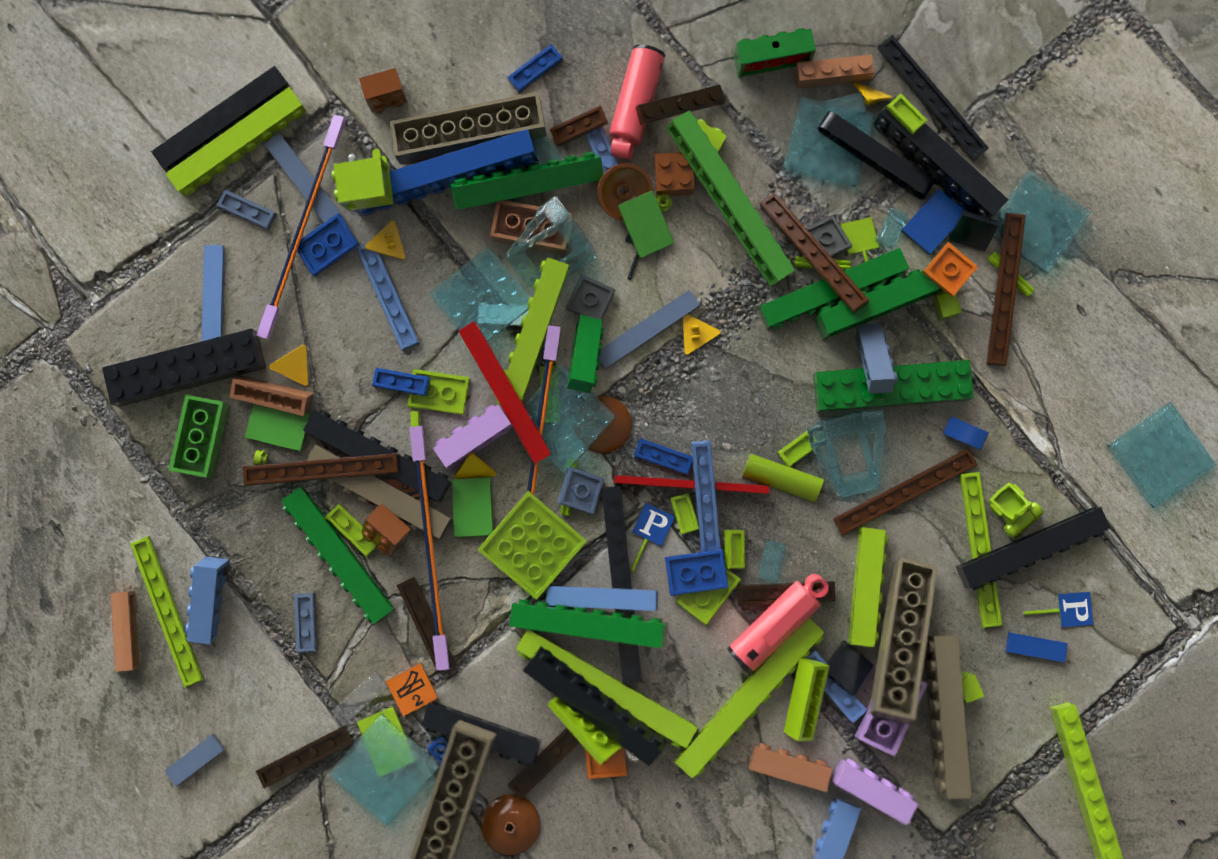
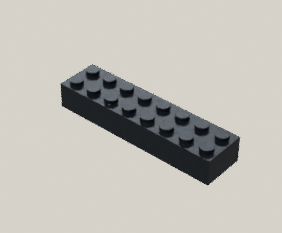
M886 107L879 113L873 123L876 131L882 135L884 134L889 139L891 145L898 147L908 160H912L919 170L929 175L935 181L934 184L941 186L944 189V193L948 197L954 198L962 209L991 219L1009 200L926 123L912 135Z
M251 328L102 367L110 404L121 407L266 369L260 340L256 336L257 331Z

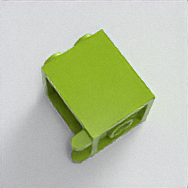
M379 149L373 150V158L334 164L332 178L336 182L337 190H334L335 199L348 211L394 204L388 161L385 156H381Z

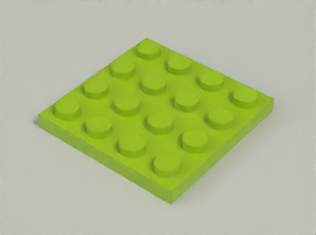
M528 490L477 550L537 600L587 540Z

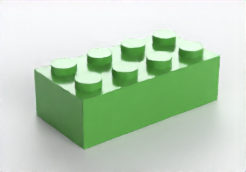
M185 395L169 471L209 479L214 478L229 404L222 401Z

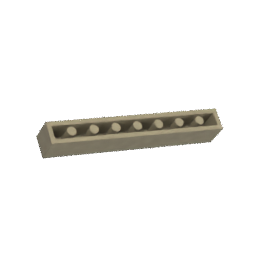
M315 445L307 461L340 457ZM373 475L325 479V481L332 485L336 483L342 485L341 489L349 494L355 492L359 495L358 499L367 504L369 501L375 503V508L382 503L401 521L403 519L408 521L409 527L416 531H419V529L424 530L420 501ZM429 506L432 539H442L453 519Z

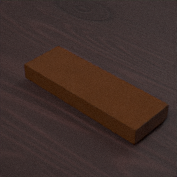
M600 105L550 128L556 146L559 147L609 123Z

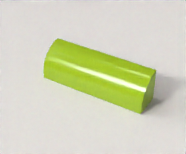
M754 454L749 455L742 474L744 478L811 502L816 501L824 479Z
M799 658L783 731L797 741H813L829 671V665L807 658Z

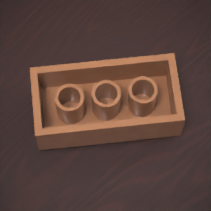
M499 201L496 204L490 237L494 242L566 255L573 214L571 212L512 201Z

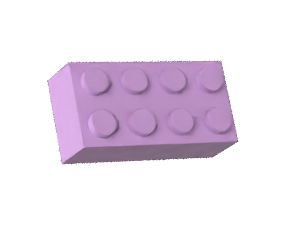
M499 405L489 406L484 410L485 414L480 417L475 416L471 418L467 426L456 428L451 432L452 436L447 439L444 437L435 443L436 446L433 449L447 469L452 470L464 462L469 453L476 454L513 429L512 424Z
M923 681L920 684L918 704L927 686V683ZM870 701L855 737L895 756L909 724L870 715Z
M842 758L840 759L830 778L837 786L908 825L918 806V803L913 800L915 796L902 788L896 790L897 786L883 777L880 781L879 776L867 768L864 771L861 770L862 766L849 758L846 761Z

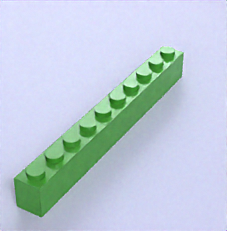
M689 110L672 120L665 129L688 161L769 286L792 273L794 268L791 261L787 259L781 246L775 241L771 231L761 220L759 213L754 209L749 198L740 188L738 181L730 173L728 166L723 162L717 149L709 141L707 134L699 126L695 116Z

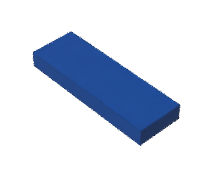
M550 44L507 78L518 93H520L562 62L563 57Z
M376 368L372 386L427 397L431 378Z
M641 438L634 454L636 458L685 475L689 474L693 463V457Z
M1008 632L1005 652L1065 662L1068 643Z

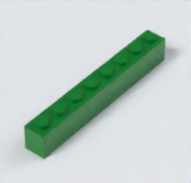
M587 152L582 157L568 156L562 161L553 159L543 165L533 163L528 168L514 167L509 172H492L490 176L481 174L473 176V179L470 180L465 178L456 179L455 183L450 184L453 205L457 210L598 181L603 176L602 160L594 152Z
M898 248L847 269L844 272L862 292H868L871 290V286L883 283L885 285L888 283V279L905 276L909 266L901 248ZM821 280L760 305L758 310L767 330L770 328L776 330L783 327V323L787 321L793 323L800 320V316L806 313L808 316L817 313L818 308L828 305L832 307L836 304L835 301L840 300V298L824 280Z
M298 487L281 500L284 504L282 506L284 511L289 516L292 515L294 517L296 527L306 533L307 536L305 538L311 546L315 545L318 549L317 555L322 561H327L330 565L329 571L334 577H339L342 581L340 583L341 587L346 592L349 591L351 593L353 603L358 608L361 606L365 612L363 616L369 623L377 624L396 610L330 521L325 518L324 513L304 487Z
M519 599V602L512 603L510 627L655 648H664L666 646L668 623L662 622V618L651 617V620H644L641 615H632L629 618L624 617V613L612 612V615L605 614L604 610L594 609L593 612H586V608L575 607L572 610L567 609L568 606L556 604V607H551L547 602H537L536 605L530 604L531 600Z

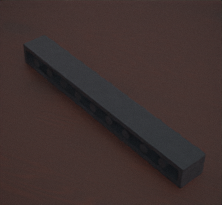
M621 486L601 488L612 588L632 589ZM614 609L615 612L624 613V617L631 618L632 615H635L634 610ZM618 642L622 683L642 682L638 645Z

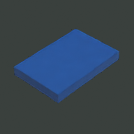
M938 188L904 226L901 232L930 255L952 231L964 209Z
M337 213L302 238L297 252L312 276L316 277L360 246L342 215Z
M723 549L665 557L670 596L728 588Z

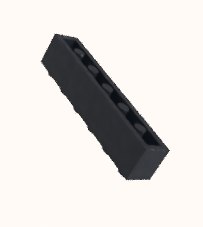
M436 702L428 703L421 726L426 727V731L437 734L438 731L444 733L445 738L450 739L454 725L461 720L496 733L491 753L495 751L499 753V757L508 760L512 757L518 760L517 763L524 766L535 763L542 739Z

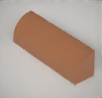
M239 375L232 379L229 398L304 416L310 407L313 393Z
M135 591L110 593L115 672L139 669Z

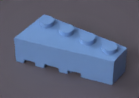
M206 556L191 568L190 577L192 578V585L188 593L191 600L187 608L189 622L185 628L188 642L211 644L217 637L220 613L217 612V609L221 607L223 600L220 591L226 582V576H223L225 566L228 567L229 559Z

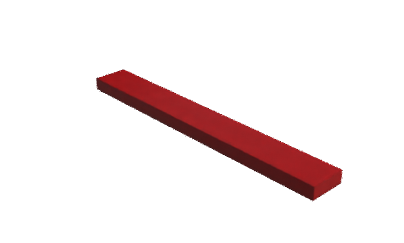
M473 321L460 329L458 332L534 464L552 455L477 322Z
M616 475L614 484L695 490V481L621 475ZM715 482V491L769 494V487L766 485Z

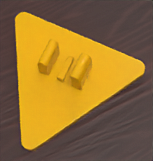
M858 82L853 83L857 90L865 97L863 103L868 106L871 104L875 105L877 101L892 99V96Z
M393 220L365 245L366 250L401 260L406 258L396 223Z
M688 314L684 316L685 354L692 353L718 336L720 330Z
M302 344L269 365V368L307 386L306 345Z
M469 453L454 475V478L495 477L496 471L474 453Z

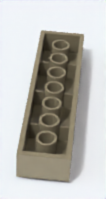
M538 92L390 121L394 153L400 165L432 159L528 129L532 139L547 136L541 99Z
M901 557L893 563L869 711L870 715L906 724L915 721L938 568L936 566Z
M928 635L925 650L927 651L925 669L929 674V679L926 680L927 690L930 691L928 708L929 711H932V719H930L929 724L934 736L931 739V747L935 751V758H933V768L937 772V778L934 779L935 789L947 799L972 798L958 635Z
M461 720L454 725L410 859L456 858L496 738V733Z

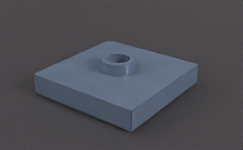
M569 466L557 504L594 515L604 478Z

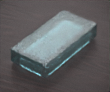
M861 92L824 102L826 113L828 111L834 112L842 118L866 111Z
M891 206L875 241L892 249L909 214Z
M766 539L758 574L759 578L778 581L786 544Z

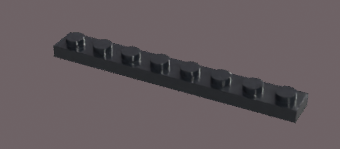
M893 35L877 47L878 51L972 161L989 149Z

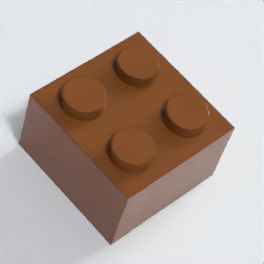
M396 68L359 78L364 98L371 112H382L385 108L391 106L399 107L407 102Z
M681 152L654 154L656 196L664 194L669 196L693 195L695 190L694 171Z
M381 503L365 519L361 532L368 542H373L377 546L381 554L391 557L406 542L411 529Z

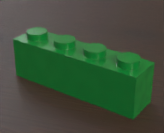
M584 315L579 316L575 329L567 389L590 393L592 387H596L598 375H595V371H598L600 359H597V356L600 355L602 343H599L604 334V328L601 327V319Z

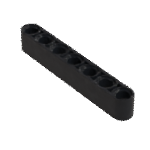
M828 111L817 128L822 135L919 199H926L935 183L930 176L834 112Z

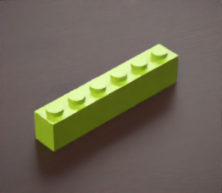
M859 528L848 643L851 645L875 647V643H878L879 632L876 631V627L880 623L881 618L878 606L882 603L883 597L880 592V585L884 583L882 565L886 563V554H884V546L888 544L886 530Z

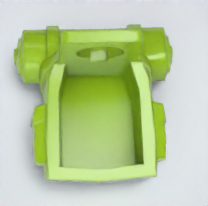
M1009 482L989 499L988 504L996 516L1002 517L1007 523L1003 527L1005 534L1015 539L1033 522L1040 519L1044 512L1039 504L1028 502L1024 497L1025 493L1016 484Z

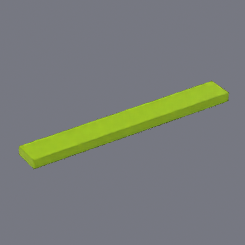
M980 472L959 475L971 559L991 551ZM988 581L983 583L982 588L976 590L981 627L1003 626L996 582L990 583Z
M150 536L130 543L184 688L203 681L204 677L191 643L187 641L185 627Z

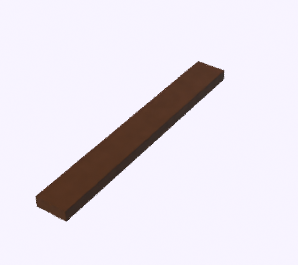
M775 193L760 202V207L853 314L869 304V299Z
M1005 214L986 364L1007 366L1026 215Z
M969 448L836 516L833 518V521L841 536L978 464Z
M398 453L243 466L244 486L399 473Z

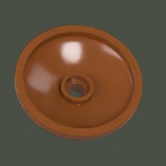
M630 163L617 164L609 168L601 177L597 189L598 201L606 214L614 219L623 221L617 206L649 191H653V185L649 175L639 166ZM624 187V193L620 194V188Z
M597 396L587 400L579 408L574 426L579 441L586 448L597 453H609L619 449L627 441L631 432L632 422L627 408L619 400L609 396ZM605 420L607 424L600 426L599 422Z
M515 794L502 795L494 799L485 809L481 821L482 834L487 844L496 852L505 855L520 854L529 849L538 837L540 831L538 811L525 797L520 800ZM507 824H512V825H513V829H512V830H508V829L506 828V825H507Z

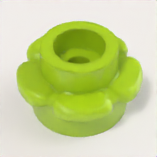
M668 194L655 197L662 212L668 211L669 207L672 206L673 202Z
M256 450L253 465L266 464L268 454H265V450Z

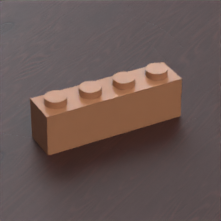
M872 54L799 62L794 71L797 89L870 81L875 73Z
M760 743L759 746L754 744L748 765L749 770L824 792L827 791L832 772L828 762L817 759L816 762L810 761L809 757L803 754H797V757L789 755L790 751L781 748L778 751L772 750L770 745Z

